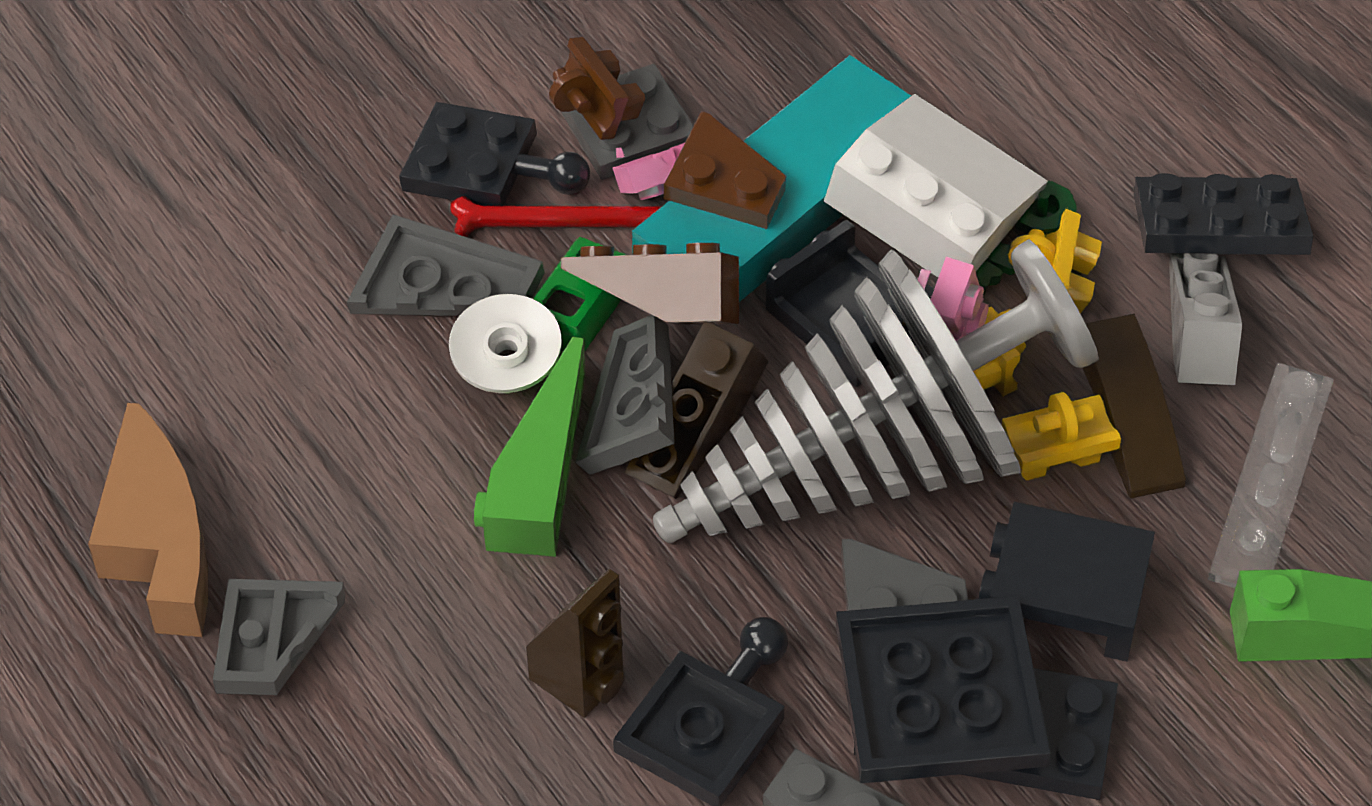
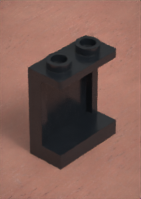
M845 220L832 230L821 232L813 239L810 245L791 258L781 259L772 267L766 277V310L806 345L818 333L835 357L846 378L855 387L861 385V382L848 361L829 319L843 305L857 323L877 359L881 361L884 368L889 365L854 296V291L866 277L878 288L913 344H916L887 290L888 287L882 278L879 266L856 247V227L848 220ZM927 283L925 292L931 299L934 288Z
M1014 501L1008 524L997 522L990 557L998 558L999 562L996 571L985 569L978 599L1019 596L1023 618L1106 636L1104 657L1128 662L1155 531Z

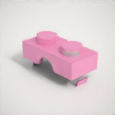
M685 143L613 167L620 193H638L640 200L664 194V183ZM616 148V158H623L622 148Z
M946 257L930 300L957 341L985 324L988 304L983 303L984 288L979 285L974 265ZM921 269L918 281L925 290L931 271Z

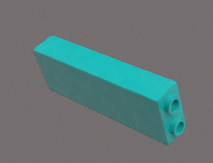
M849 55L744 140L747 145L786 175V190L767 229L668 201L632 230V255L633 245H667V254H686V244L719 243L721 253L739 256L740 302L766 280L768 273L778 261L794 256L843 215L824 202L835 164L867 128L899 106L911 95Z

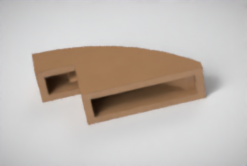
M127 403L88 544L97 576L103 579L151 582L146 601L155 633L202 637L208 606V563L195 499L186 472L168 438L140 404Z

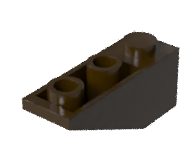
M704 321L672 381L674 444L632 459L624 473L677 499L683 491L681 483L692 471L694 474L697 473L706 461L705 457L722 440L743 412L769 361L755 344Z
M609 568L572 600L526 646L529 679L584 718L600 702L605 704L612 700L624 682L619 574Z

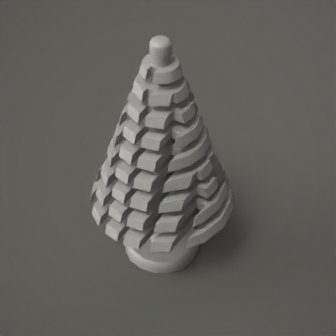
M1030 239L1018 245L1011 253V260L1027 300L956 341L912 271L908 270L902 258L891 249L879 262V270L888 287L887 290L908 327L918 350L889 304L887 305L878 288L866 277L854 291V296L877 344L889 362L895 378L891 380L857 323L842 305L829 321L848 361L867 394L860 398L858 397L835 357L817 333L804 348L837 411L829 416L825 414L803 375L792 361L782 371L780 376L808 428L795 434L770 391L766 389L755 403L779 446L764 454L742 416L730 431L749 463L733 471L717 443L705 458L718 481L703 489L692 471L681 483V488L687 498L674 506L670 504L654 514L653 524L659 537L667 543H674L688 535L687 531L701 523L709 536L727 533L718 513L731 506L735 509L746 529L764 525L748 497L764 488L782 521L801 518L779 480L794 471L819 514L837 510L836 506L811 463L823 455L855 506L874 503L857 468L843 445L851 439L855 440L890 498L909 496L908 487L875 425L882 421L926 490L933 491L947 488L945 479L937 466L938 464L929 446L907 410V407L910 405L913 406L936 446L939 447L960 481L962 480L963 484L982 481L984 477L981 468L975 460L976 457L965 434L951 413L952 410L945 397L994 471L1000 477L1021 473L1019 462L1013 453L1014 449L1008 436L996 417L995 410L973 371L1044 331H1047L1057 348L1073 366L1083 368L1099 360L1091 334L1078 308L1050 262Z

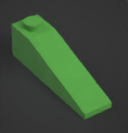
M572 337L491 468L487 492H477L474 508L475 527L484 528L486 551L556 557L586 374L584 338Z
M1303 569L1241 570L1239 572L1230 608L1238 662L1372 658V581Z

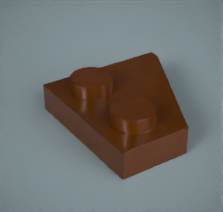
M701 111L664 183V200L767 229L786 190V175L712 115Z

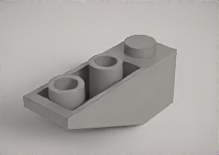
M1170 254L1172 344L1178 383L1235 385L1242 319L1226 257L1218 256L1217 254Z

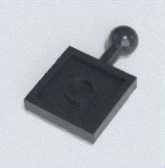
M436 102L399 175L402 191L448 200H455L460 196H465L478 205L504 206L518 175L549 180L551 186L556 191L570 195L576 194L586 187L590 179V168L587 161L575 152H563L553 159L528 155L537 135L535 119Z
M759 617L748 622L740 635L742 651L725 674L679 651L614 737V752L709 805L722 806L784 720V705L746 686L761 665H771L779 661L785 654L788 646V636L784 627L778 621L769 617Z

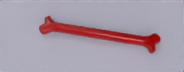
M460 196L451 203L450 210L458 219L454 228L455 233L467 237L471 232L482 227H637L662 206H482L475 204L465 196Z

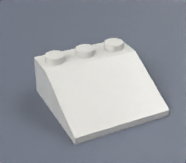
M914 94L867 128L835 164L824 202L924 269L930 270L936 277H939L946 257L974 265L975 271H977L1039 196V192L1044 190L1048 181Z

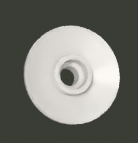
M516 294L494 295L472 304L457 318L449 337L450 357L458 374L474 387L493 393H513L536 385L552 371L560 357L562 348L561 331L553 314L538 301ZM504 350L515 351L514 354L508 356L498 355Z

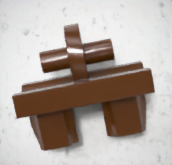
M584 37L570 38L567 45L570 51L569 59L563 68L557 69L552 76L554 82L549 90L550 101L561 112L577 110L578 113H581L600 140L615 138L620 121L634 120L639 117L645 101V94L636 83L620 85L617 82L620 74L619 60L611 50L594 51Z

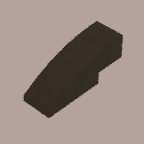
M1135 313L1085 323L1096 346L1099 360L1083 367V371L1094 396L1100 394L1109 421L1121 437L1120 448L1110 451L1129 498L1132 499L1184 488L1186 478L1170 412L1157 370Z

